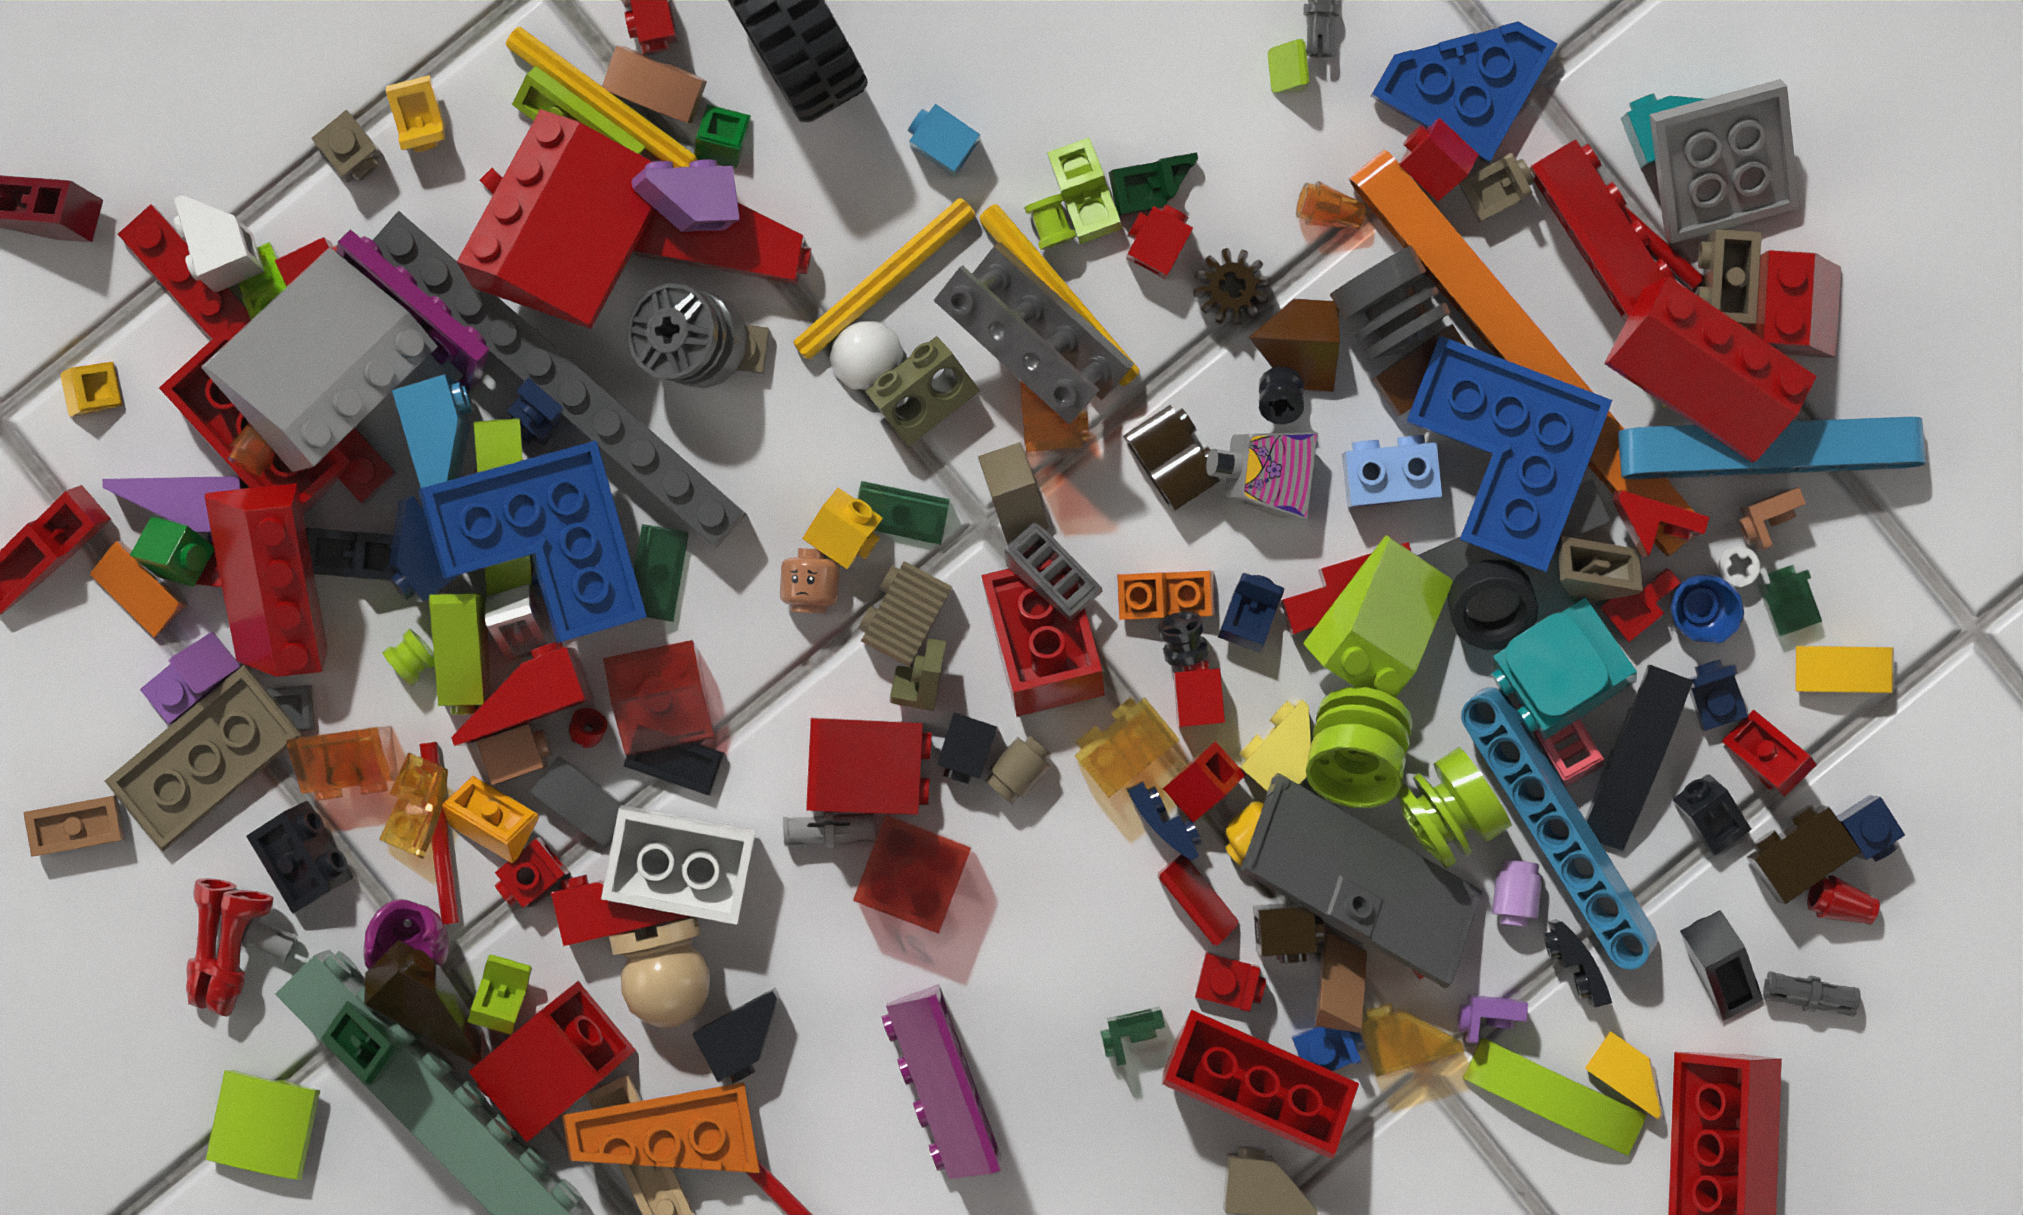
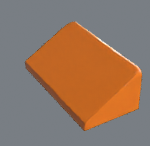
M116 541L94 567L90 575L156 638L187 605L159 577L130 556L132 550L124 542Z

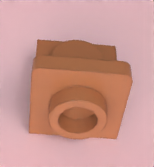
M1800 487L1787 489L1740 508L1744 518L1738 520L1739 527L1748 545L1754 543L1756 550H1766L1773 547L1764 521L1768 519L1770 526H1775L1797 517L1794 509L1806 504Z

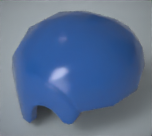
M1698 574L1682 581L1674 590L1670 603L1674 625L1694 642H1713L1717 644L1725 642L1739 630L1744 616L1740 594L1731 583L1713 574Z

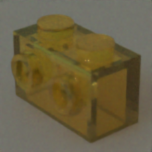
M1132 696L1110 713L1115 719L1112 724L1102 732L1095 725L1075 742L1080 748L1074 754L1075 758L1108 798L1180 740L1145 697L1138 702Z

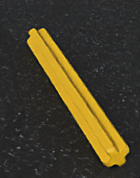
M517 27L511 32L505 43L508 49L531 66L540 68L646 146L645 149L659 160L673 162V168L689 167L691 162L697 161L695 154L525 29Z
M957 199L801 333L793 342L795 348L805 359H812L834 340L843 329L856 321L971 222L975 217L972 207L964 199Z
M997 204L988 207L980 215L979 220L998 243L1001 242L1131 360L1002 208ZM1135 363L1119 382L1121 386L1128 385L1139 375L1140 370Z

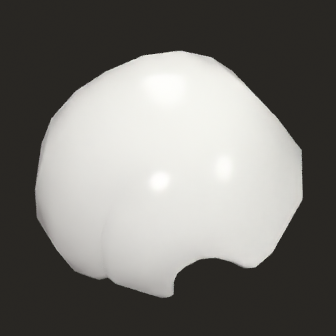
M861 321L843 329L832 341L829 360L834 375L846 386L855 390H867L874 385L876 379L881 374L893 370L901 364L903 351L898 336L891 328H887L885 324L875 321Z

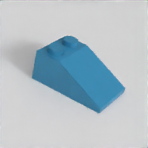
M444 374L392 390L420 487L423 488L460 478L470 429L467 414L474 412L467 387L461 386L460 382Z

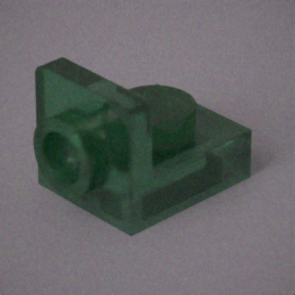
M1792 564L1767 573L1770 582L1761 584L1758 588L1776 637L1822 622L1807 580L1811 578L1808 569L1796 572Z
M1160 1006L1106 1018L1109 1029L1100 1031L1106 1058L1115 1056L1117 1066L1126 1064L1121 1037L1129 1036L1131 1043L1158 1037L1156 1029L1165 1028Z

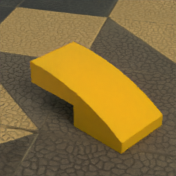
M1796 646L1795 691L1893 693L1894 647Z

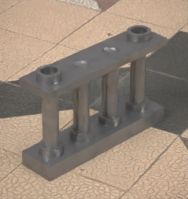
M1001 242L990 250L973 273L969 272L964 266L959 267L933 300L1069 425L1078 417L1095 395L1100 400L1106 398L1134 365L1131 360Z

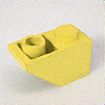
M1299 699L1294 705L1287 700L1269 720L1275 725L1273 729L1263 739L1256 734L1239 753L1244 758L1239 767L1266 792L1272 777L1277 773L1284 775L1297 784H1300L1307 777L1305 770L1311 747L1309 705L1302 699Z

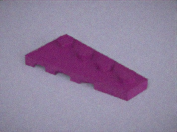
M350 229L338 241L336 253L414 317L438 346L431 355L441 365L446 361H450L463 374L457 382H460L461 386H466L470 392L482 379L489 352L483 336L473 327H463L452 317L451 310L441 299L436 296L429 297L419 289L415 278L401 266L395 268L383 258L381 249L374 241L366 236L360 238Z

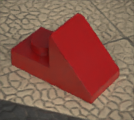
M1623 490L1616 491L1612 499L1638 552L1643 558L1650 556L1659 525L1665 526L1664 535L1690 541L1691 535L1700 536L1705 534L1710 518L1703 514Z
M1752 710L1748 717L1744 718L1722 740V743L1767 789L1771 790L1774 788L1784 797L1817 766L1816 762L1807 752L1755 710Z

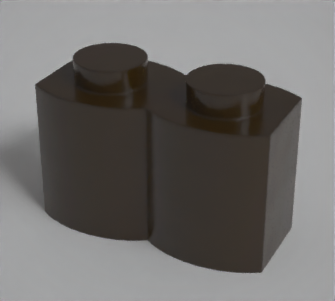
M1169 405L1126 433L1123 438L1166 504L1174 512L1220 482L1219 477L1209 476L1207 473L1206 463L1211 450L1208 446L1201 450L1195 443L1191 434L1196 432L1197 429L1183 408L1175 412L1173 407Z

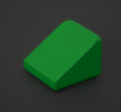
M707 104L695 139L694 154L697 160H716L717 165L733 166V169H736L741 158L751 115Z

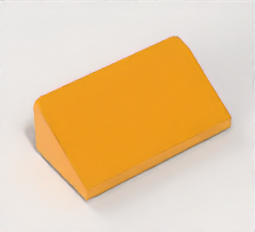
M475 776L469 778L442 804L448 824L452 828L510 863H514L519 857L539 820L536 812Z

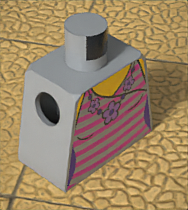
M1318 433L1234 434L1231 438L1230 451L1212 449L1209 452L1206 463L1207 473L1209 476L1226 478L1224 494L1225 498L1281 518L1307 519Z

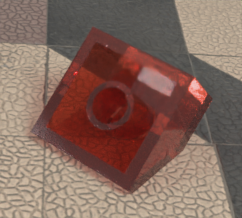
M693 640L603 658L611 705L626 756L715 738L699 649Z

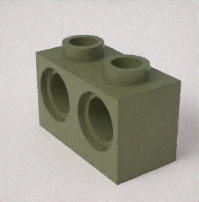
M936 336L929 342L917 346L910 357L896 368L881 374L876 379L874 385L865 392L909 447L979 393L980 390L954 354ZM944 369L943 373L939 377L933 379V376L939 370ZM908 397L903 405L896 407L903 398Z

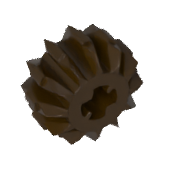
M1228 248L1222 249L1221 260L1223 265L1220 266L1211 255L1207 256L1204 260L1206 266L1213 274L1202 270H1197L1194 278L1199 282L1208 284V286L1194 289L1193 296L1194 298L1209 296L1210 300L1200 308L1201 313L1204 315L1209 313L1215 306L1220 309L1215 317L1216 324L1221 325L1226 317V312H1231L1234 326H1239L1242 323L1241 309L1252 319H1255L1259 314L1257 308L1250 300L1259 304H1266L1268 302L1269 296L1255 290V288L1268 286L1270 278L1267 276L1254 278V274L1262 268L1263 263L1257 260L1249 268L1243 265L1248 257V251L1241 250L1237 262H1232L1230 250ZM1233 276L1235 283L1243 284L1244 290L1239 289L1237 298H1230L1228 291H1220L1219 284L1224 285L1225 277Z

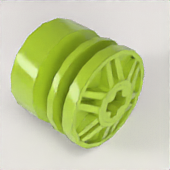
M1346 687L1332 691L1321 700L1317 711L1316 724L1313 731L1314 738L1309 750L1305 770L1308 783L1319 795L1333 803L1347 807L1372 808L1387 804L1398 795L1402 785L1406 764L1405 755L1409 747V737L1413 726L1408 709L1400 700L1386 692L1368 687Z
M1460 747L1434 763L1435 771L1441 782L1439 785L1433 787L1424 776L1418 773L1412 778L1422 796L1416 798L1404 783L1401 785L1396 796L1400 803L1402 816L1425 851L1437 858L1446 869L1456 863V859L1447 845L1451 841L1454 842L1464 856L1472 853L1471 846L1465 835V832L1472 828L1482 840L1488 842L1512 826L1510 818L1481 772Z

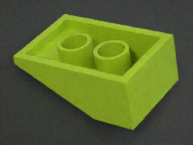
M1386 535L1303 644L1323 667L1354 687L1372 688L1386 692L1396 698L1417 671L1453 580Z

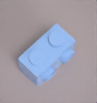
M1424 435L1397 438L1398 446L1380 448L1379 440L1353 442V451H1346L1342 454L1347 507L1354 508L1441 498L1442 488L1437 442L1425 443Z

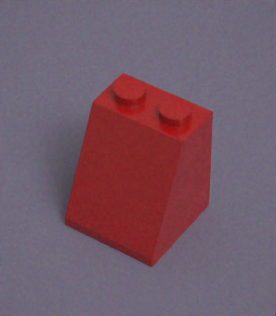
M1768 250L1760 255L1756 324L1747 329L1785 355L1835 358L1841 266L1816 253Z
M811 718L806 811L918 815L920 805L929 804L930 778H921L922 759L931 760L932 733L923 732L924 723Z
M577 981L469 1071V1074L476 1081L479 1090L489 1097L503 1113L510 1127L528 1142L625 1061L636 1049L582 984Z

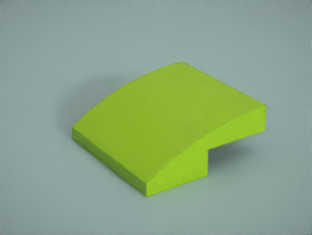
M224 1070L206 1160L267 1175L302 1180L320 1090L284 1080H270L236 1070Z

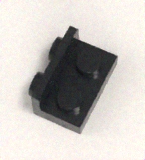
M308 801L283 811L246 836L292 914L302 910L333 889L353 879V874L347 866L345 856L337 849L324 827L321 816Z

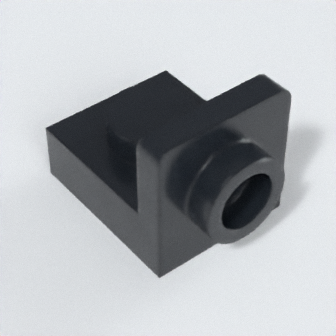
M1710 774L1690 782L1683 792L1673 799L1677 808L1688 817L1704 845L1714 856L1752 830L1729 791Z

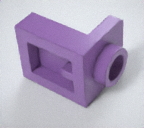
M1468 994L1467 1005L1460 1004L1458 1032H1465L1464 1040L1466 1042L1478 1044L1481 1017H1487V1026L1514 1028V1020L1527 1021L1528 1003L1519 999Z

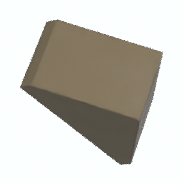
M1021 442L978 456L1006 543L1015 540L1034 522H1037L1044 529H1048L1047 518Z
M1566 536L1559 538L1557 549L1560 582L1574 604L1585 597L1589 602L1637 595L1643 591L1640 556L1636 548Z

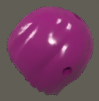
M406 899L393 900L379 908L368 924L363 947L364 963L368 970L398 940L414 949L426 952L432 959L437 961L441 969L446 963L449 953L448 933L439 914L430 907Z

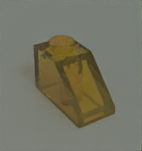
M1392 1003L1378 1005L1365 1010L1367 1017L1362 1019L1361 1035L1372 1073L1376 1077L1464 1052V1047L1460 1040L1403 1008L1393 1009Z

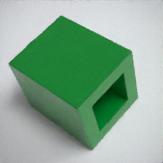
M151 516L130 556L159 578L194 587L215 549L213 545L189 526Z

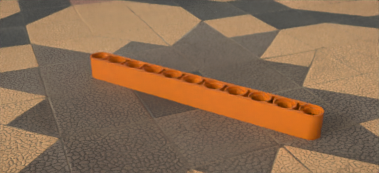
M1382 150L1349 178L1355 191L1403 248L1409 246L1414 248L1427 270L1425 274L1496 357L1593 393L1456 229L1387 150ZM1608 411L1588 466L1614 496L1616 491L1623 490L1693 511L1666 478H1621L1618 431L1624 430V428ZM1659 525L1654 544L1662 553L1670 557L1688 541L1664 535L1665 526Z

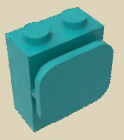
M1586 597L1563 612L1549 615L1513 638L1505 649L1493 656L1496 671L1492 672L1491 675L1495 683L1505 696L1510 693L1515 696L1521 705V708L1516 710L1522 723L1530 733L1538 730L1544 740L1637 682L1636 669Z

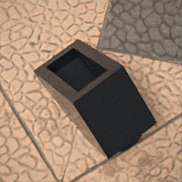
M1721 910L1705 918L1698 919L1692 925L1680 930L1689 958L1723 1021L1763 1001L1747 950Z
M776 988L767 991L692 1033L717 1082L728 1077L731 1084H734L756 1072L752 1064L761 1058L780 996Z

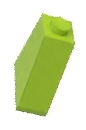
M429 595L438 706H450L451 715L474 714L478 710V705H482L490 697L488 627L485 621V602L487 596Z

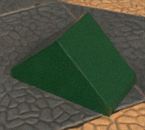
M349 1001L344 1004L321 1037V1040L364 1083L370 1086L381 1080L407 1043L406 1040Z

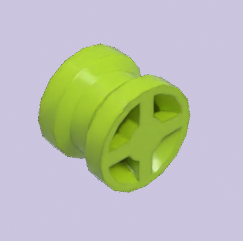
M411 628L403 634L402 642L396 647L389 646L382 652L394 670L411 686L420 680V673L426 668L435 667L434 652Z

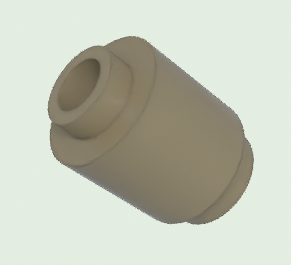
M1017 736L989 768L992 773L985 781L1010 804H1013L1019 796L1024 799L1052 767L1046 761L1051 753L1032 736L1025 742Z

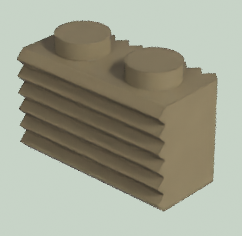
M906 561L902 563L900 569L892 565L879 588L886 592L883 601L878 609L870 605L858 627V630L865 633L861 642L910 667L953 587Z

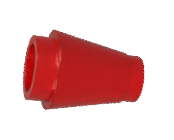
M1829 875L1810 888L1807 907L1809 910L1816 912L1818 918L1871 925L1878 916L1880 901L1835 875Z

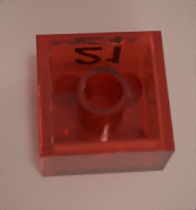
M886 814L853 901L939 934L972 845L891 814Z

